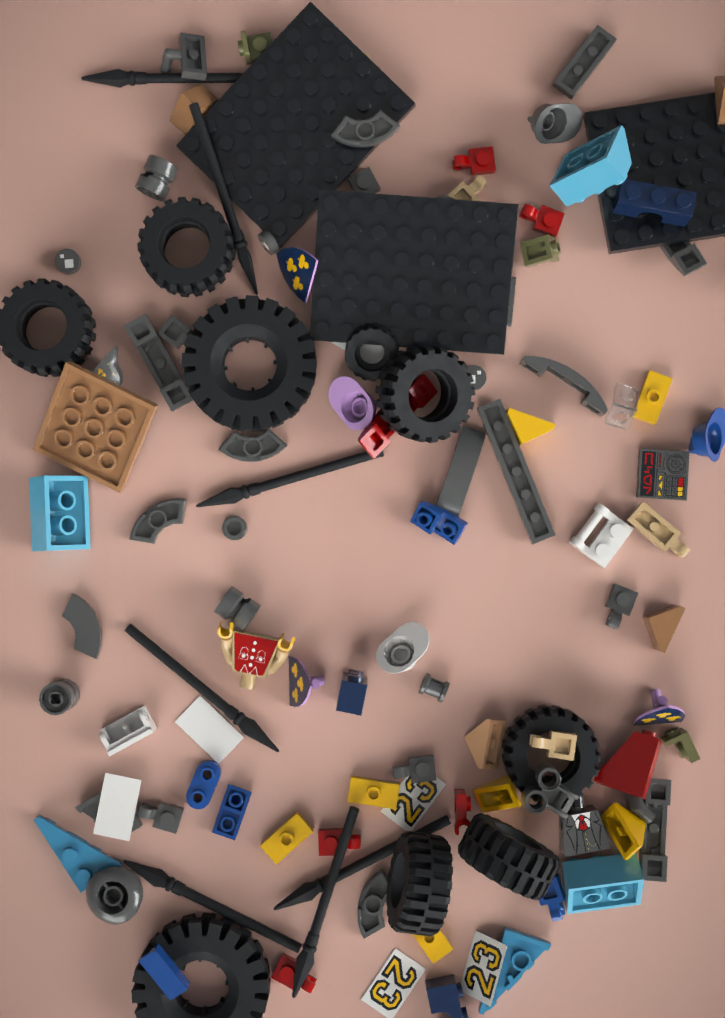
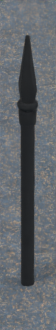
M115 69L83 76L81 79L121 88L129 84L134 86L135 84L143 85L147 83H235L243 73H207L206 81L181 78V73L126 72Z
M198 102L189 105L231 230L235 243L234 249L237 250L239 262L255 294H258L251 254L246 247L248 243L244 240L245 237L239 227Z
M383 450L377 455L376 458L384 456ZM365 451L260 483L256 482L248 484V486L231 487L197 504L196 507L235 504L243 498L248 499L250 495L252 497L270 489L366 462L373 458Z
M130 624L125 629L127 634L219 708L231 721L233 720V724L238 725L244 735L279 752V749L255 720L246 717L243 712L239 713L237 708L229 705L135 626Z
M354 806L349 808L311 929L307 934L305 943L302 945V951L296 958L293 998L298 994L314 965V953L317 950L319 933L359 812V808Z
M445 815L414 832L432 834L450 825L451 822L449 817ZM397 840L340 869L336 883L393 854ZM328 874L321 877V879L317 878L314 882L303 883L273 909L279 910L313 900L319 893H322Z
M128 860L123 861L124 864L143 877L152 886L165 888L166 891L171 890L172 893L200 904L296 953L300 951L302 943L187 887L178 880L175 881L174 877H169L162 869Z

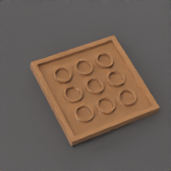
M67 361L32 450L121 493L132 471L158 404L73 362Z

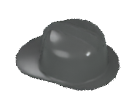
M543 104L527 120L531 123L532 131L540 143H563L575 137L580 130L582 112L575 104Z

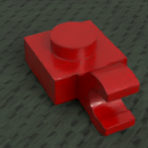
M493 146L469 149L468 156H454V160H452L453 171L470 169L471 176L495 173L496 166Z
M525 204L519 217L534 222L532 230L555 238L565 213L542 205L538 211L535 207Z
M454 789V832L456 835H459L460 826L466 825L468 827L470 821L467 819V811H471V797L466 796L464 789Z
M343 828L318 829L319 856H334ZM351 835L347 848L360 849L361 835Z
M283 952L271 978L293 990L296 959ZM308 974L301 988L311 993L317 979Z

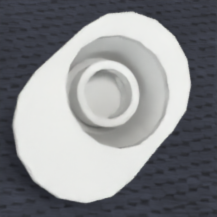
M409 622L400 626L379 645L376 652V661L379 667L385 672L392 674L412 669L417 660L428 649L430 641L427 629L416 622Z

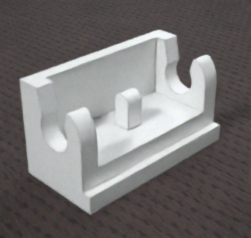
M144 705L102 728L99 736L110 757L157 730V727Z

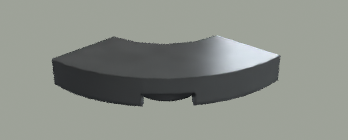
M381 110L373 117L365 120H355L345 116L331 134V138L351 147H370L392 137L399 130L400 124Z
M270 429L262 435L254 437L242 436L234 431L219 450L236 460L258 462L276 456L288 445Z
M165 500L149 508L136 521L129 540L155 544L158 535L164 528L173 524H183L187 500Z
M73 593L62 617L68 620L75 630L76 641L74 649L97 659L102 646V629L100 628L96 613L90 604Z
M383 869L376 872L367 881L359 897L357 916L359 929L364 939L385 927L382 914L387 898L388 878Z

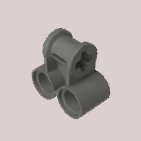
M542 763L534 772L538 786H527L521 794L522 801L525 807L534 814L541 813L548 807L554 813L567 819L569 816L567 812L574 800H578L580 796L560 784L561 776L551 764ZM545 772H553V779L550 782H542L541 778ZM539 794L541 798L537 804L532 805L528 803L531 795Z

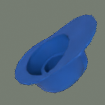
M720 407L712 412L707 422L698 424L693 428L688 447L690 453L709 457L713 462L719 459L725 444V410Z

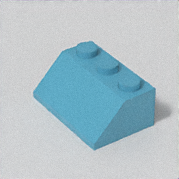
M620 125L564 155L549 186L566 206L576 202L581 203L587 197L593 194H600L606 188L614 184L619 185L625 181L632 162L624 127Z
M49 475L30 477L32 551L91 549L88 477Z
M636 852L628 860H624L621 853L611 856L597 855L581 860L574 858L562 862V882L566 896L567 914L640 905L644 877Z

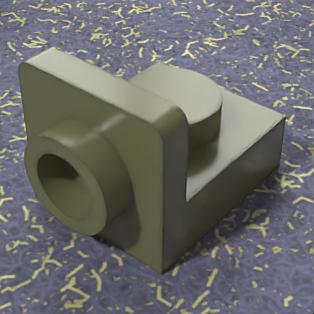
M240 31L242 40L237 41L240 56L245 55L247 64H252L272 43L270 32L246 36L245 31Z
M548 234L520 242L525 267H531L548 261H559L558 254L561 253L560 244L557 239L555 240L554 237Z
M671 728L664 732V736L660 737L661 742L666 746L678 742V744H675V747L681 758L685 757L691 763L700 760L689 733L683 728Z

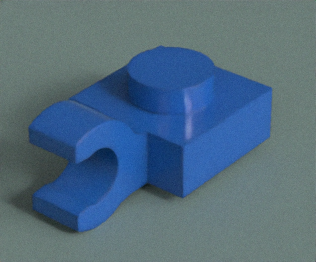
M559 874L555 875L545 896L539 899L541 906L548 904L553 922L563 920L562 916L566 914L561 903L565 901L566 896Z

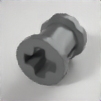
M426 673L418 693H426L437 698L438 702H442L450 683L447 681L441 682L432 678L431 674Z

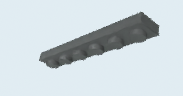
M501 399L478 407V414L531 544L555 536Z

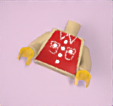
M220 622L217 633L221 640V649L227 664L232 666V671L242 673L239 686L241 688L254 690L256 677L266 678L268 674H274L286 662L295 642V637L290 642L285 641L283 638L285 633H282L280 638L238 629L233 631L234 624L230 622L229 629L223 628L222 622Z

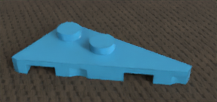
M40 815L34 819L80 893L86 890L89 880L98 871L109 867H121L122 862L119 859L114 860L101 852L100 848L89 845L86 840L78 835L56 826V823L49 818H43Z
M504 926L500 942L507 945V950L491 1007L480 1001L478 1007L480 1014L484 1015L487 1010H490L497 1003L496 1000L506 990L509 991L522 977L523 973L535 964L534 961L545 950L548 951L550 949V941Z

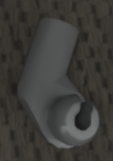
M626 793L629 810L648 824L651 823L655 818V813L645 806L644 799Z

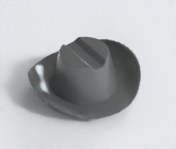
M118 866L102 869L91 877L86 886L88 906L92 913L104 922L114 925L125 923L140 908L143 898L142 883L138 876L128 868Z

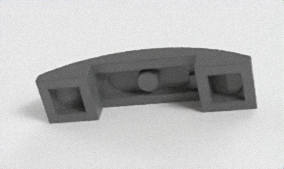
M690 242L660 246L670 262L684 277L707 264L695 243L691 245Z
M144 314L124 325L132 342L140 352L159 386L160 392L170 410L173 412L193 401L183 378L147 315Z
M525 356L520 362V365L540 377L547 370L584 394L585 397L580 404L601 417L607 413L608 409L600 394L575 370L557 361L537 356Z
M463 426L455 452L436 506L458 517L468 492L486 433Z
M651 778L646 799H644L645 806L655 813L653 821L649 824L646 822L643 846L639 849V864L644 880L667 882L668 856L665 855L667 807L671 801L672 781L668 779Z

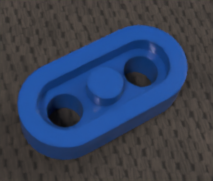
M205 760L197 767L186 794V800L190 807L203 809L211 801L221 776V768L217 762ZM204 771H211L212 777L206 778ZM200 793L203 799L197 801L194 798V794Z

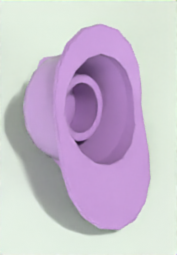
M338 377L332 382L328 393L332 408L350 429L357 431L366 428L377 411L374 397L367 393L351 377Z

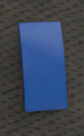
M425 501L419 503L410 522L428 534L435 532L453 545L458 542L468 524L458 516Z
M228 784L212 833L236 840L252 792Z

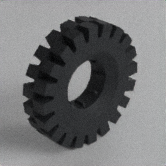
M246 295V299H238L237 296L225 299L226 303L220 306L216 303L207 309L208 314L204 317L200 316L193 324L194 330L191 334H187L184 342L186 348L185 353H182L181 366L184 368V374L182 375L190 396L196 405L213 421L222 426L230 427L232 430L259 432L284 424L285 420L294 417L300 411L301 406L307 402L315 383L316 352L308 329L302 320L299 321L296 314L288 307L283 308L277 301L269 298L261 300L258 296ZM249 340L262 342L265 348L269 347L276 356L273 364H277L272 380L269 378V383L260 389L255 390L252 387V391L237 388L235 382L231 384L225 374V370H228V367L224 366L228 352H233L232 348L236 344L243 341L249 343Z
M203 912L199 918H196L195 913L183 916L179 922H176L174 919L166 924L160 933L157 932L141 957L159 943L182 971L185 970L186 964L197 960L199 962L202 960L210 961L216 964L217 968L220 967L227 977L225 985L229 986L228 993L225 998H220L219 1003L210 1007L206 1005L204 1007L192 1005L181 994L169 1000L139 962L135 968L132 982H135V985L131 990L132 1003H137V1008L134 1012L136 1017L262 1018L263 1013L265 1014L271 979H269L270 967L268 959L263 958V947L258 939L253 942L250 938L252 932L246 927L241 926L237 928L234 926V921L224 916L222 920L215 919V913Z

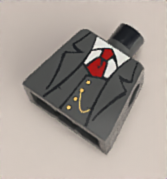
M583 795L578 800H574L567 812L569 815L567 819L559 816L560 851L564 857L611 848L598 810L594 805L585 806Z

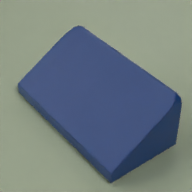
M159 943L138 960L169 1000H172L189 988V980Z

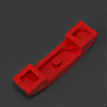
M425 374L416 377L409 389V404L413 412L417 408H423L438 393ZM382 409L375 414L370 424L364 428L358 438V442L373 459L391 442L389 438L394 433L387 426L388 422L383 421L379 415L383 411Z

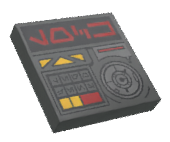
M639 449L636 498L686 501L690 452Z

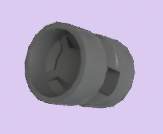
M149 155L143 167L146 172L140 174L135 188L146 196L163 202L170 189L168 183L174 181L178 169L163 158Z
M232 586L214 612L225 620L230 618L235 627L244 631L261 605L251 598L244 599V594Z
M60 679L50 683L40 693V706L50 715L63 714L78 703L80 698L79 687L70 679Z

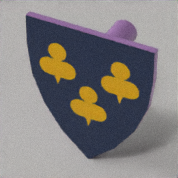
M297 247L284 248L276 253L283 277L295 295L304 303H307L318 260L304 249Z
M289 656L290 706L301 707L308 700L312 688L317 689L325 684L324 676H309L301 660Z
M653 689L650 692L654 709L638 716L634 720L633 726L682 722L685 718V712L679 707L666 705L668 700L665 696H661L660 689Z

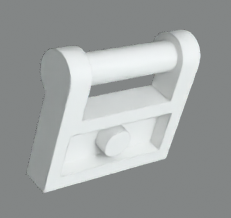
M597 503L593 508L595 510L577 536H573L569 543L602 568H605L633 531V528L610 512L604 505ZM601 518L607 519L608 521L589 546L585 545L584 541Z

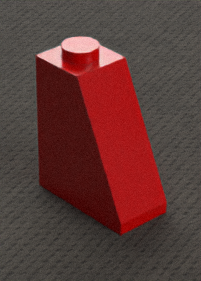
M644 729L642 733L635 731L602 767L598 776L594 777V782L646 799L662 744L661 740L656 738L657 734Z

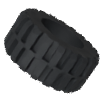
M178 197V202L175 203L169 199L164 201L166 206L161 209L157 205L152 209L154 215L151 218L146 216L144 219L145 228H140L138 234L141 242L137 243L138 251L141 254L139 258L146 272L158 286L165 288L168 293L173 295L179 293L181 297H189V294H194L198 297L202 296V292L208 290L209 293L216 289L214 287L215 284L218 282L222 284L226 280L225 274L226 272H231L233 267L231 262L235 259V243L224 217L219 211H215L211 204L207 202L202 204L201 200L197 198L187 201L186 197ZM185 228H196L203 231L209 239L210 247L206 257L199 264L190 268H177L168 262L165 256V247L169 238L174 233Z
M42 278L37 279V283L28 280L23 282V288L14 287L11 290L13 295L10 298L5 296L1 301L5 304L3 309H0V345L3 346L2 352L4 355L10 358L11 362L18 367L43 377L48 375L53 377L61 376L67 361L81 366L85 362L83 356L86 353L90 355L93 349L90 346L91 341L94 342L96 340V334L93 332V328H96V322L91 315L93 313L85 303V300L67 285L64 286L56 280L49 282ZM56 307L66 317L67 327L64 337L56 346L41 351L34 349L28 343L26 335L29 320L41 309Z
M412 346L408 347L406 351L400 350L394 354L395 360L389 359L384 365L387 368L386 371H380L378 379H381L380 386L376 385L375 393L379 394V399L375 400L376 406L383 410L379 414L382 420L388 422L387 426L392 431L398 432V435L418 442L435 443L438 439L446 440L450 438V432L457 433L461 429L460 423H466L470 417L467 415L468 410H473L474 402H471V396L475 395V388L471 387L470 384L474 380L471 373H466L468 366L465 362L458 361V355L453 352H447V349L440 347ZM429 370L439 380L441 396L438 405L430 414L418 417L414 414L409 404V389L413 380L420 373Z
M539 705L537 709L529 708L525 710V714L521 717L518 715L513 720L515 722L513 726H508L505 732L507 736L502 741L503 754H501L507 775L515 787L522 793L527 786H538L534 777L535 771L528 762L530 734L541 735L553 730L577 735L574 761H571L568 767L559 773L561 776L560 784L569 788L580 797L584 795L581 791L585 787L591 788L593 785L591 779L593 775L598 776L600 770L597 767V762H601V754L598 752L600 745L598 739L594 737L591 727L574 712L556 705H552V707ZM542 776V782H550L553 776ZM539 794L530 796L534 802L538 803L541 796Z
M483 813L473 816L458 845L460 857L476 871L495 881L500 886L532 900H539L545 896L560 867L559 857L542 843H539L519 829Z
M407 831L401 834L397 840V845L394 847L393 857L390 862L386 898L388 923L396 932L431 937L437 934L444 924V918L447 916V908L451 898L453 859L450 853L451 847L448 844L449 842L443 836Z

